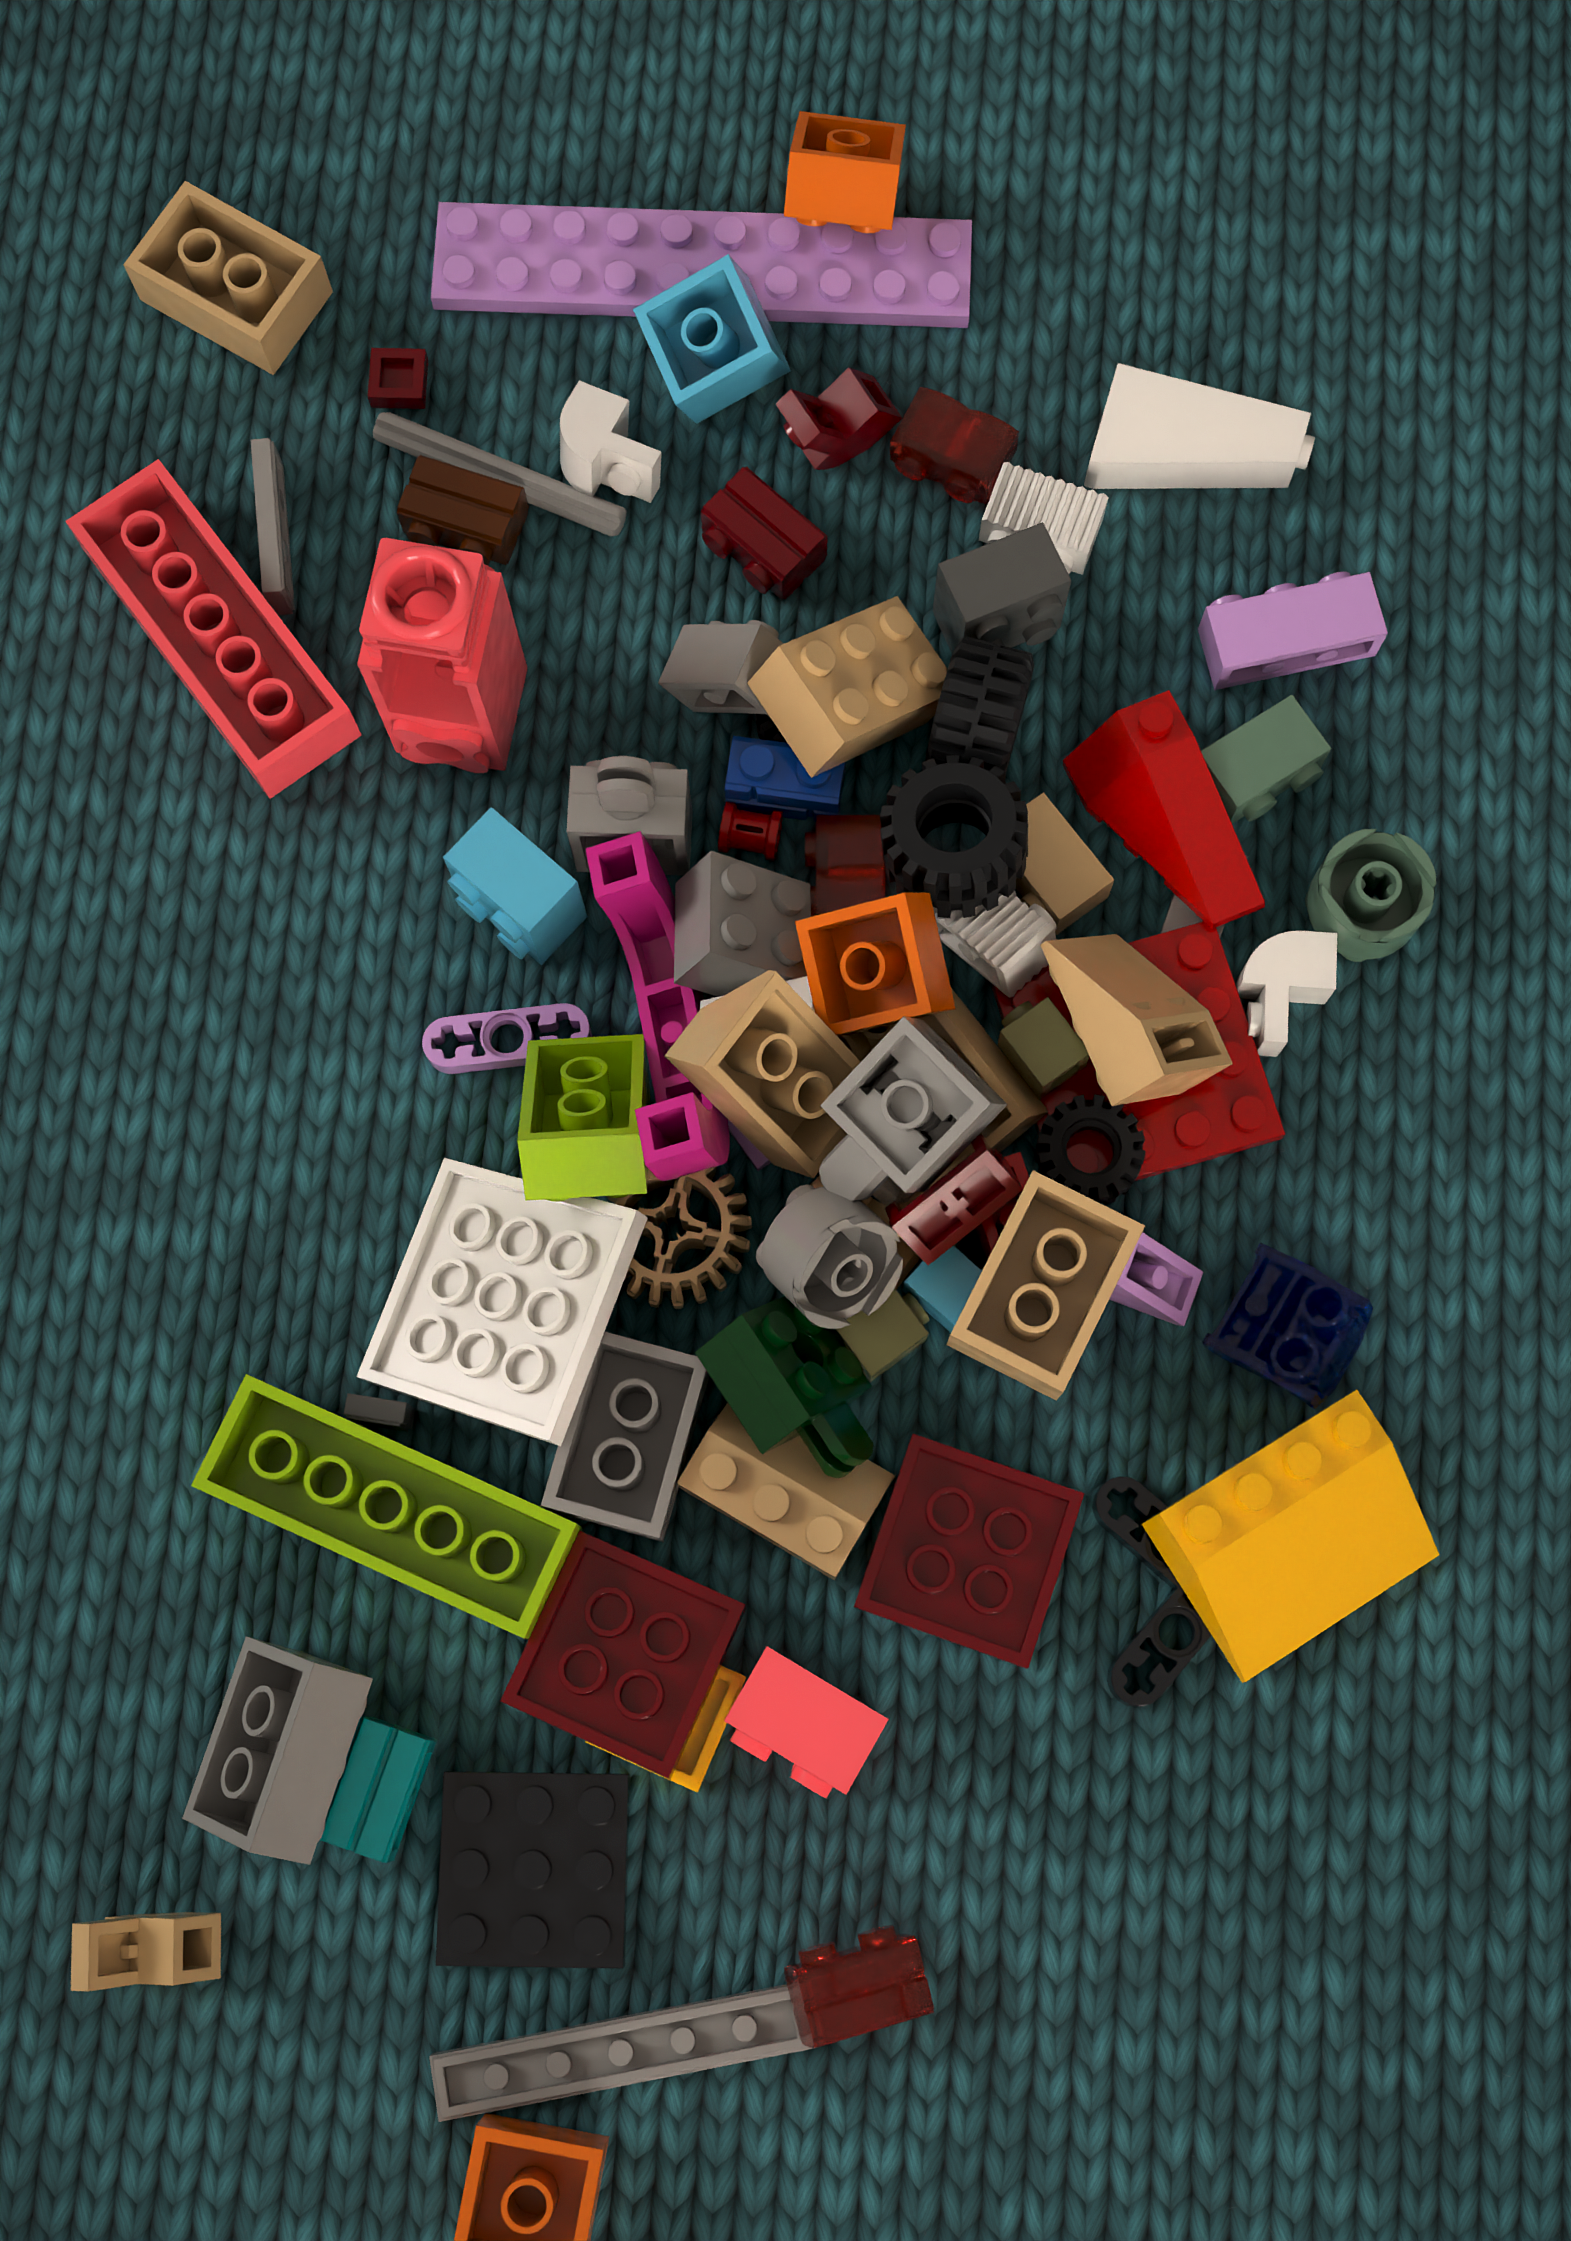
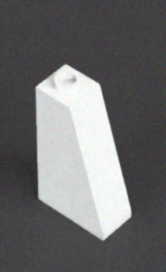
M1118 363L1090 457L1084 486L1093 489L1288 488L1295 468L1305 470L1311 455L1315 437L1306 435L1311 413Z

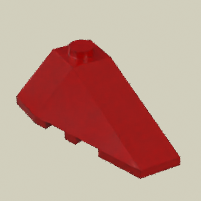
M1170 690L1116 711L1063 760V767L1086 811L1099 823L1104 821L1124 840L1123 846L1136 858L1140 855L1164 878V884L1211 929L1265 907V900L1196 738Z

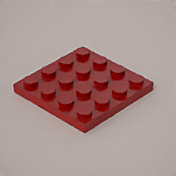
M1203 921L1129 942L1130 946L1209 1010L1233 1063L1181 1094L1123 1104L1122 1111L1127 1116L1133 1113L1138 1120L1136 1127L1138 1131L1143 1130L1145 1138L1143 1150L1146 1151L1145 1158L1140 1169L1141 1171L1135 1181L1281 1140L1285 1136V1132L1253 1036H1248V1021L1217 929H1211ZM1049 965L1042 968L1038 975H1034L1030 982L1025 983L1021 990H1017L1014 997L1009 998L992 984V990L1002 1020L1024 1002L1029 1001L1034 1007L1048 997L1074 1030L1071 1013L1059 987L1050 975ZM1090 1057L1084 1069L1040 1100L1048 1112L1035 1123L1038 1135L1047 1116H1051L1055 1111V1107L1063 1101L1069 1104L1072 1102L1073 1097L1084 1095L1085 1100H1093L1094 1094L1105 1096L1104 1102L1110 1104L1106 1093L1098 1084L1096 1070ZM1084 1130L1078 1132L1067 1143L1069 1161L1082 1172L1096 1173L1102 1171L1112 1161V1146L1109 1140L1097 1131Z

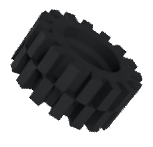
M1094 1094L1093 1100H1085L1084 1095L1075 1096L1071 1103L1066 1104L1063 1101L1056 1106L1054 1113L1051 1116L1048 1115L1043 1122L1037 1139L1035 1163L1038 1162V1173L1098 1203L1104 1202L1106 1206L1115 1202L1116 1198L1121 1194L1124 1195L1131 1188L1141 1171L1146 1152L1143 1150L1145 1142L1143 1130L1138 1131L1136 1127L1138 1120L1133 1113L1127 1116L1122 1111L1123 1104L1111 1106V1104L1104 1102L1105 1096ZM1084 1130H1093L1104 1135L1112 1146L1113 1157L1111 1163L1105 1169L1096 1173H1085L1075 1168L1067 1156V1143L1073 1135Z

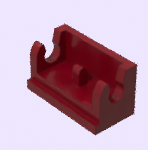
M981 1133L971 1142L975 1150L972 1154L905 1208L902 1209L896 1200L885 1207L891 1228L928 1266L1023 1190L1006 1159L997 1149L993 1151Z

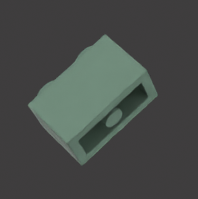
M1290 695L1201 750V753L1230 821L1233 824L1244 816L1249 822L1261 817L1277 803L1274 797L1290 787L1297 793L1317 781L1324 773L1321 767L1332 748L1294 696Z

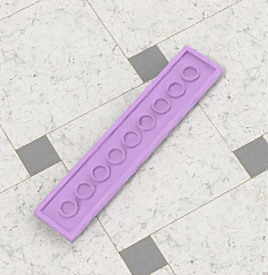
M438 202L431 301L434 310L636 317L633 311L634 308L729 254L749 277L768 321L968 328L972 220L894 217L892 230L881 229L876 233H861L851 229L847 224L828 222L823 226L803 225L796 218L785 217L782 213Z

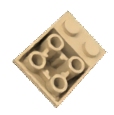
M1117 934L1049 940L1040 945L1048 961L1050 975L1059 987L1071 1013L1074 1030L1083 1040L1096 1070L1098 1084L1106 1093L1111 1106L1181 1094L1233 1064L1209 1010Z

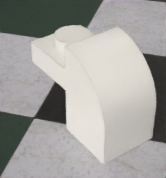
M580 380L566 401L560 416V464L565 478L574 489L591 497L594 496L600 484L612 487L620 494L632 495L651 503L660 488L662 452L627 438L629 425L628 399Z
M1288 931L1280 933L1260 944L1248 959L1235 985L1240 999L1256 1000V1002L1248 1003L1246 1018L1248 1021V1036L1254 1037L1259 1056L1277 1057L1287 1044L1289 1002L1325 1004L1336 990L1337 933L1315 931Z

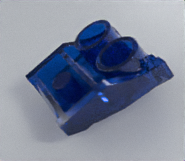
M1260 1243L1255 1251L1257 1258L1218 1327L1212 1334H1206L1202 1344L1219 1357L1274 1383L1303 1400L1311 1408L1316 1409L1335 1391L1362 1344L1373 1306L1369 1299L1342 1286L1314 1267Z

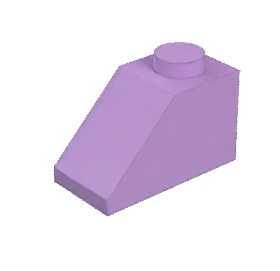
M1142 1232L1109 1300L1169 1323L1184 1326L1203 1271Z

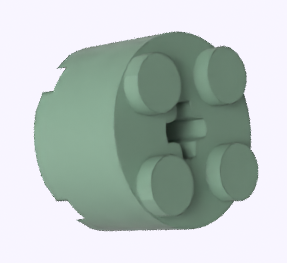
M1362 829L1345 836L1329 851L1310 883L1305 897V906L1310 922L1315 932L1337 933V952L1342 954L1347 960L1362 962L1366 959H1377L1396 952L1411 939L1431 912L1436 886L1434 866L1420 845L1411 838L1397 832L1392 835L1375 832L1377 829ZM1374 892L1379 899L1376 897L1370 898L1367 895Z

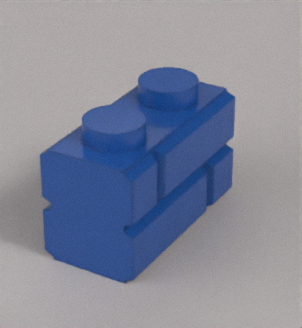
M733 736L725 781L726 802L736 803L737 809L769 815L774 810L783 811L784 818L806 820L808 817H813L814 822L838 825L846 762L811 778L788 743Z

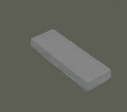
M270 438L252 439L250 441L262 594L278 616L293 614L295 605L284 466L276 446Z

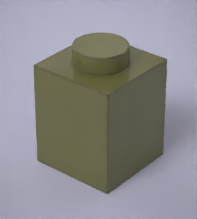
M1048 997L1034 1007L1029 1001L1024 1002L1001 1021L1005 1028L1000 1031L998 1047L1039 1100L1087 1066L1090 1056L1083 1041Z
M894 1288L891 1295L880 1308L869 1316L860 1311L846 1319L851 1325L835 1329V1332L846 1348L856 1355L861 1364L862 1372L871 1383L926 1342L929 1333L923 1325L929 1322L930 1319L923 1307L910 1292L901 1297Z

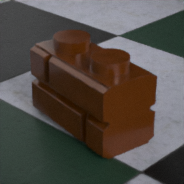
M420 455L417 457L409 477V484L406 485L397 506V515L403 532L406 533L407 538L411 542L433 546L440 544L456 550L480 553L485 565H489L490 561L506 565L510 561L517 543V537L524 526L529 506L524 487Z

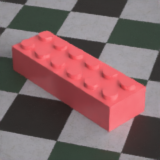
M159 459L65 521L84 552L269 799L362 736L348 706Z
M767 1646L724 1721L736 1728L730 1739L731 1742L764 1762L767 1761L772 1751L778 1753L794 1763L790 1776L792 1779L827 1799L833 1787L847 1795L889 1719Z

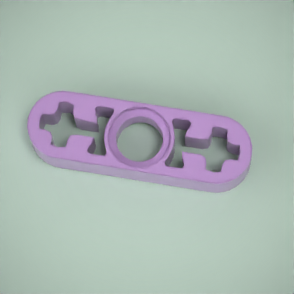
M560 1003L442 1017L427 1027L423 1035L422 1047L426 1057L435 1069L446 1074H458L525 1066L528 1041L535 1040L530 1022L538 1021L540 1032L546 1033L558 1030L559 1021L568 1019L572 1028L580 1029V1032L571 1034L570 1038L592 1037V1032L588 1019L580 1008L572 1004ZM506 1024L519 1027L524 1034L521 1046L511 1053L498 1052L491 1044L492 1035L495 1030ZM481 1028L480 1042L486 1054L484 1056H477V1050L474 1045L457 1047L455 1057L449 1059L445 1057L441 1049H435V1047L445 1043V1034L454 1033L459 1042L476 1041L472 1030ZM554 1035L539 1037L540 1040L558 1039Z

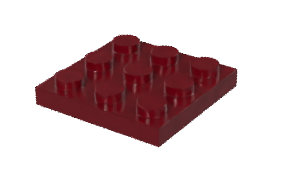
M912 1433L853 1608L1028 1669L1085 1493Z
M579 1531L500 1701L671 1780L745 1613L746 1604Z

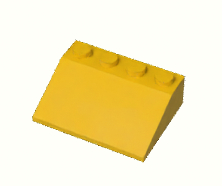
M1358 1390L1334 1402L1142 1523L1145 1531L1242 1683L1247 1682L1440 1555L1393 1443Z

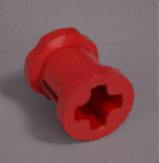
M726 802L719 832L718 852L728 853L733 848L762 853L766 860L775 861L782 829L783 811L774 810L769 815L737 809L736 803Z

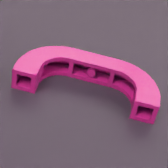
M641 831L586 848L595 900L610 919L619 937L632 976L656 1103L635 1109L645 1165L661 1181L672 1180L723 1165L728 1160L730 1149L728 1119L665 1057V1054L700 1010V1001L704 1000L703 992L674 983L675 898L654 851Z

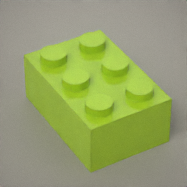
M643 1034L528 1041L517 1139L525 1201L544 1199L564 1201L569 1198L596 1196L622 1198L631 1194H647L648 1168L644 1162L635 1109L650 1105L647 1053Z

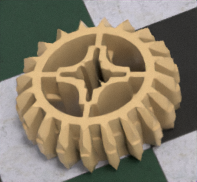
M716 1166L672 1180L661 1181L648 1169L647 1193L665 1186L674 1187L670 1189L666 1201L660 1207L654 1209L639 1207L638 1209L639 1212L648 1217L641 1236L652 1239L656 1244L654 1252L655 1263L652 1271L632 1258L624 1279L626 1280L629 1276L633 1277L627 1288V1294L630 1298L636 1299L641 1295L644 1288L648 1286L651 1287L649 1292L650 1306L659 1307L662 1302L663 1292L671 1291V1300L674 1308L681 1309L684 1306L682 1293L684 1290L692 1289L695 1300L702 1304L707 1301L706 1293L702 1286L704 1282L709 1280L719 1292L727 1288L724 1277L718 1272L721 1267L730 1273H740L742 1269L741 1263L729 1253L730 1251L739 1253L749 1252L750 1241L734 1233L751 1229L752 1221L751 1217L747 1215H732L746 1206L747 1200L743 1193H736L725 1197L735 1185V1179L731 1174L723 1175L715 1182H712L716 1174ZM691 1189L700 1192L713 1203L721 1218V1231L708 1228L706 1222L696 1220L689 1214ZM631 1194L622 1198L606 1197L617 1205L633 1208L646 1194ZM678 1207L681 1225L686 1233L682 1237L677 1233L678 1240L669 1241L667 1249L663 1231L659 1228V1225L663 1221L668 1225L667 1219L675 1217ZM706 1246L714 1248L709 1257L698 1266L685 1272L671 1274V1270L675 1268L678 1257L684 1251L689 1249L705 1250Z

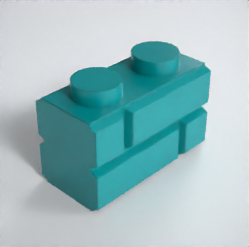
M361 1716L346 1757L344 1773L338 1781L325 1819V1829L320 1841L351 1850L354 1853L379 1862L389 1863L395 1860L437 1740L375 1717Z

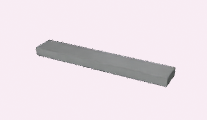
M801 1981L436 2052L432 2053L429 2059L438 2121L442 2122L812 2049V2042Z

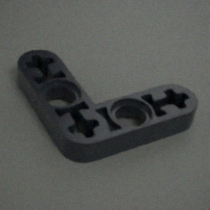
M1120 1476L1108 1480L1095 1493L1092 1504L1095 1519L1109 1534L1173 1589L1117 1655L1108 1669V1686L1116 1700L1126 1706L1142 1707L1152 1704L1161 1697L1210 1638L1211 1633L1166 1562L1157 1559L1153 1554L1151 1539L1145 1529L1142 1531L1139 1540L1136 1541L1129 1534L1130 1531L1139 1526L1127 1515H1122L1116 1520L1109 1515L1108 1511L1112 1507L1111 1501L1106 1497L1109 1491L1115 1495H1120L1125 1491L1130 1492L1134 1497L1130 1507L1142 1519L1147 1517L1150 1509L1158 1514L1167 1508L1162 1501L1141 1483L1132 1478ZM1168 1615H1180L1190 1624L1192 1630L1191 1640L1182 1650H1171L1160 1640L1159 1625ZM1146 1639L1155 1654L1171 1661L1172 1665L1165 1671L1160 1662L1155 1663L1145 1677L1147 1683L1151 1685L1149 1691L1145 1693L1139 1689L1129 1694L1123 1688L1128 1678L1122 1670L1126 1664L1132 1668L1139 1667L1150 1656V1653L1140 1649V1645Z

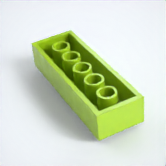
M247 1374L191 1484L192 1487L528 1640L579 1531L583 1530L575 1522Z

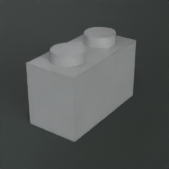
M750 620L747 624H726L720 621H710L709 624L683 625L658 684L693 712L767 714L747 682L777 647L784 643L778 639L779 633L773 627L757 620Z

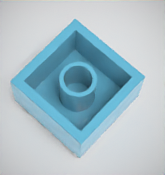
M729 254L633 309L675 405L696 424L791 371L749 277Z
M492 807L443 856L451 875L447 882L459 895L455 899L458 905L478 923H481L485 918L490 920L500 931L497 938L519 959H523L529 954L542 965L587 918L578 881Z

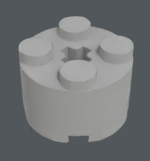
M807 1184L799 1186L790 1193L786 1206L775 1217L766 1233L764 1241L756 1251V1260L763 1268L768 1280L812 1323L827 1329H839L849 1326L851 1324L846 1320L847 1318L854 1316L860 1311L869 1316L880 1308L896 1287L903 1268V1257L897 1253L896 1241L900 1242L897 1233L861 1200L851 1201L827 1191L824 1187L814 1188L812 1185Z

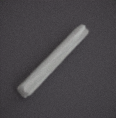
M382 412L376 419L373 438L378 442L415 457L422 455L524 487L528 503L610 537L619 535L624 527L627 515L624 507L597 496L591 497L570 485L391 412Z

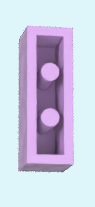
M1336 572L1325 576L1315 584L1297 587L1294 583L1280 584L1270 588L1263 595L1244 599L1241 595L1237 594L1224 596L1212 602L1210 606H1206L1198 627L1214 690L1376 656L1388 634L1370 572L1352 576L1349 572Z

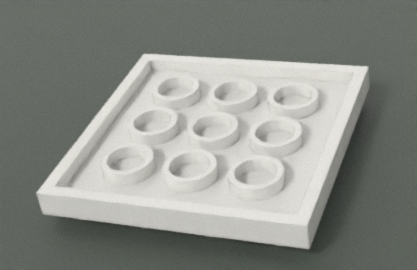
M444 1158L356 1377L368 1383L561 1446L648 1217L638 1210L591 1197L569 1198L564 1201H549L546 1199L525 1201L523 1179Z

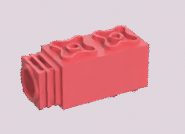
M382 538L379 542L359 626V632L363 637L357 665L395 751L400 753L403 758L420 764H447L472 773H486L488 768L505 771L528 668L502 573L495 572L494 569L483 564L484 560L480 553Z

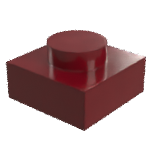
M371 348L368 400L371 408L425 409L428 375L426 349Z

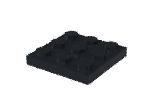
M445 1771L443 1776L436 1966L624 1968L630 1774Z

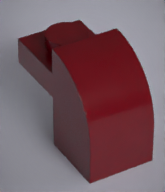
M850 367L818 397L790 389L776 403V406L787 421L783 425L786 434L801 448L815 470H826L840 466L863 453L878 442L902 419L875 377Z

